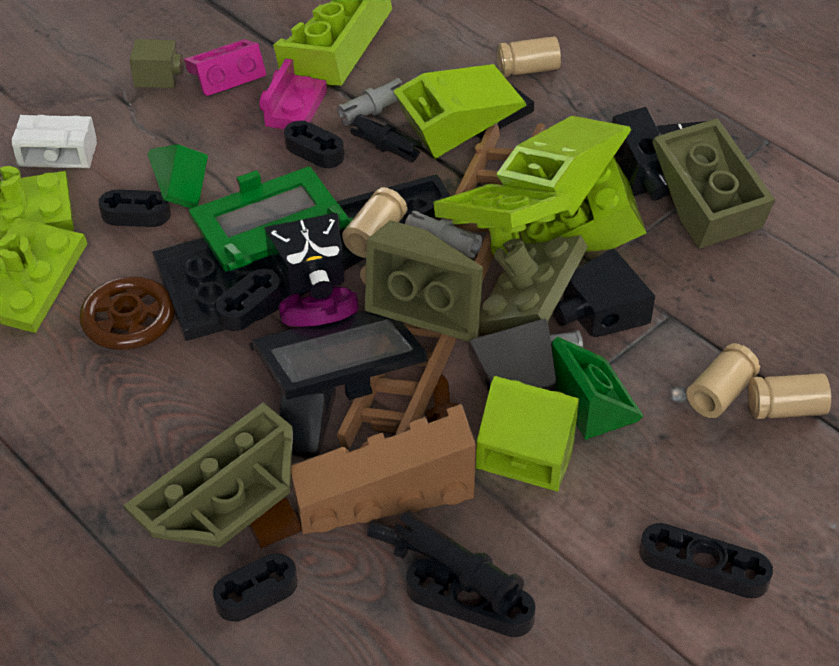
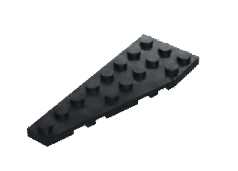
M437 174L387 187L400 194L406 202L407 212L399 221L402 224H405L409 214L412 215V211H418L421 214L435 218L433 202L450 197ZM375 191L337 201V203L349 218H354ZM288 215L233 229L225 233L229 238ZM341 229L343 270L345 271L365 258L355 255L345 246L342 239L344 229ZM204 238L153 251L155 265L171 299L175 316L185 341L226 330L218 321L217 300L246 275L258 269H269L277 274L268 256L236 270L225 272ZM280 277V300L256 321L279 310L278 305L282 300L293 294L287 290ZM309 291L302 292V293H297V294H300V297H301L302 295L306 294V293L309 292Z

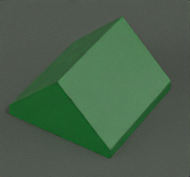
M558 336L552 341L551 348L556 374V387L554 391L579 398L576 426L585 440L636 423L644 417L606 358Z

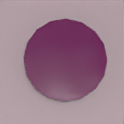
M334 287L332 294L324 299H315L311 294L301 299L300 294H292L283 299L278 308L283 324L305 327L345 319L357 312L359 303L356 292H352V290L346 287Z

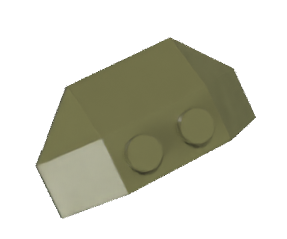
M263 402L124 504V510L152 538L221 547L290 494L292 426Z

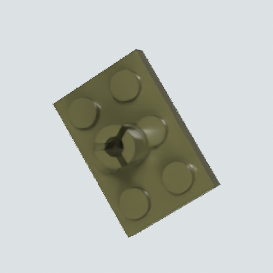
M582 236L557 237L550 241L536 244H524L521 239H512L503 244L508 254L503 249L498 248L494 256L498 264L504 269V272L499 276L498 282L490 296L482 305L478 330L480 335L496 333L545 318L548 322L588 248Z

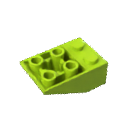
M494 64L423 73L393 90L406 120L434 159L526 106L522 97Z
M570 116L517 145L496 175L502 184L507 186L569 193L571 209L558 214L573 217L630 133L631 128L625 125Z
M614 157L573 217L557 213L552 221L531 222L526 224L525 230L520 231L524 244H536L550 241L557 237L567 238L581 235L588 246L586 252L613 249L647 233L630 183Z

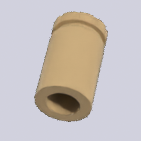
M553 36L514 41L508 44L499 43L497 48L499 71L504 77H509L511 74L515 76L559 70L561 66V53L557 38Z
M385 187L377 189L342 233L343 242L352 253L366 258L367 239L388 221L399 222L407 212L406 202L400 194Z
M737 343L728 345L688 387L686 394L690 405L705 417H719L747 387L750 379L759 373L760 365L758 358L744 345L742 346Z
M823 373L770 376L764 379L762 377H753L750 379L748 386V403L754 419L827 415L831 407V389L828 378Z

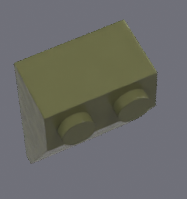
M718 118L654 137L652 143L680 221L699 249L763 228L775 198Z
M390 220L367 239L365 311L470 342L471 339L478 338L483 267L429 231Z

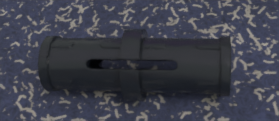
M362 114L357 115L352 122V125L358 127V129L351 128V134L374 144L376 149L381 152H392L407 159L409 162H414L421 152L414 149L415 147L418 149L422 148L421 141L397 132L396 127L393 125H382Z

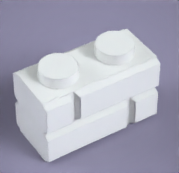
M20 115L17 129H15L12 137V146L19 167L90 168L97 145L93 120L91 117Z

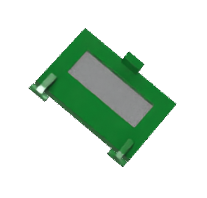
M310 166L261 183V175L257 170L236 177L239 184V192L188 210L189 217L225 272L236 270L268 256L264 227L337 213L339 229L341 230L346 228L353 219V217L349 218Z

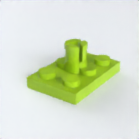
M0 167V174L3 180L1 181L0 178V240L6 235L16 217L66 230H74L66 171L21 178L20 172L16 167Z
M499 184L484 185L433 202L435 217L451 219L452 224L476 223L477 228H488L490 231L492 254H495L498 248L503 249L508 254L503 244L512 239H520L519 232L526 229V224L552 221L555 219V214L571 209L569 193Z
M16 217L6 235L0 240V324L33 333L37 332L88 244L84 234Z

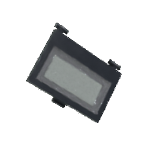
M365 310L356 312L336 322L298 327L252 339L253 342L249 343L250 350H255L286 400L345 384V395L349 400L373 394V389L370 386V377L427 362V352L403 322Z

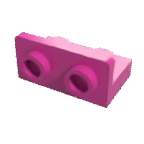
M247 39L184 59L187 72L198 76L202 93L206 96L266 76L258 43Z
M285 59L280 69L275 70L267 91L264 90L260 97L259 107L264 112L265 126L284 130L291 122H311L327 92L326 81L308 76L294 75L293 60Z

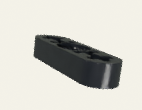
M664 523L652 524L642 534L639 550L640 557L646 565L653 569L745 598L761 597L769 588L773 575V566L770 560L759 552ZM658 542H664L667 544V546L664 548V551H658L655 549V547L658 545ZM681 547L686 549L684 559L679 558ZM698 553H708L717 560L718 565L712 568H703L695 563L693 556ZM727 562L732 563L730 573L724 572ZM747 569L756 572L754 580L745 577Z
M424 558L417 560L407 570V594L418 605L508 637L523 636L534 625L535 601L524 590H522L515 604L507 611L511 612L513 607L521 609V613H518L513 619L506 616L507 612L504 614H498L494 610L489 612L491 602L484 597L477 605L468 606L461 603L457 596L464 589L461 588L458 581L459 577L433 559ZM428 577L435 579V583L430 582L427 588L420 586V582H425ZM451 583L449 596H444V590L447 591L448 584Z

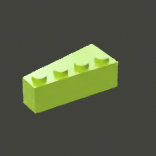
M332 0L324 5L320 4L312 11L313 18L306 24L299 22L291 29L292 36L287 40L280 38L273 44L279 69L285 59H292L294 75L325 80L327 85L342 86L392 11L391 0Z

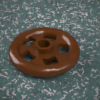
M130 276L110 280L94 289L84 300L79 318L83 332L94 343L114 350H130L146 346L160 338L172 324L175 311L167 289L163 285L148 278ZM149 295L156 301L146 306L141 299ZM107 311L108 320L96 321V312ZM147 316L155 318L154 322L148 327L142 325ZM114 328L128 330V333L115 334L112 331Z

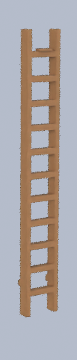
M498 123L487 128L481 142L476 144L475 154L455 195L475 189L477 183L502 184L496 175L498 171L484 170L488 160L506 161L514 150L510 148H494L500 137ZM538 123L532 137L546 130L545 124ZM476 223L454 224L455 227L466 231L488 232L478 254H475L474 257L476 258L474 262L483 267V282L495 255L491 252L490 231L488 228H477ZM403 322L412 335L439 338L433 353L427 352V362L416 364L426 366L419 382L384 378L386 373L370 377V386L373 389V394L353 400L337 433L341 447L350 449L362 422L371 423L373 430L396 433L395 435L411 430L409 423L422 418L457 338ZM385 337L374 358L396 353V350ZM377 392L413 396L405 413L369 408Z

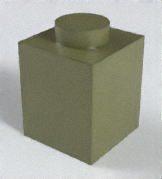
M135 39L130 56L134 87L175 88L178 74H183L184 68L183 55L177 53L175 40Z

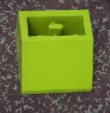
M494 376L477 438L476 468L558 492L573 454L579 398L527 385L517 380Z

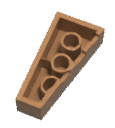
M462 404L446 409L449 416L428 423L426 417L410 422L411 430L385 438L382 432L368 437L367 441L359 449L351 452L345 447H341L291 465L292 492L301 523L302 534L328 532L336 527L355 523H371L373 519L377 520L383 517L398 515L409 510L416 513L426 508L445 504L456 505L464 500L474 499L476 444Z

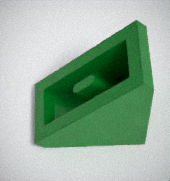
M179 144L151 148L147 155L163 199L190 209L199 205L208 155Z

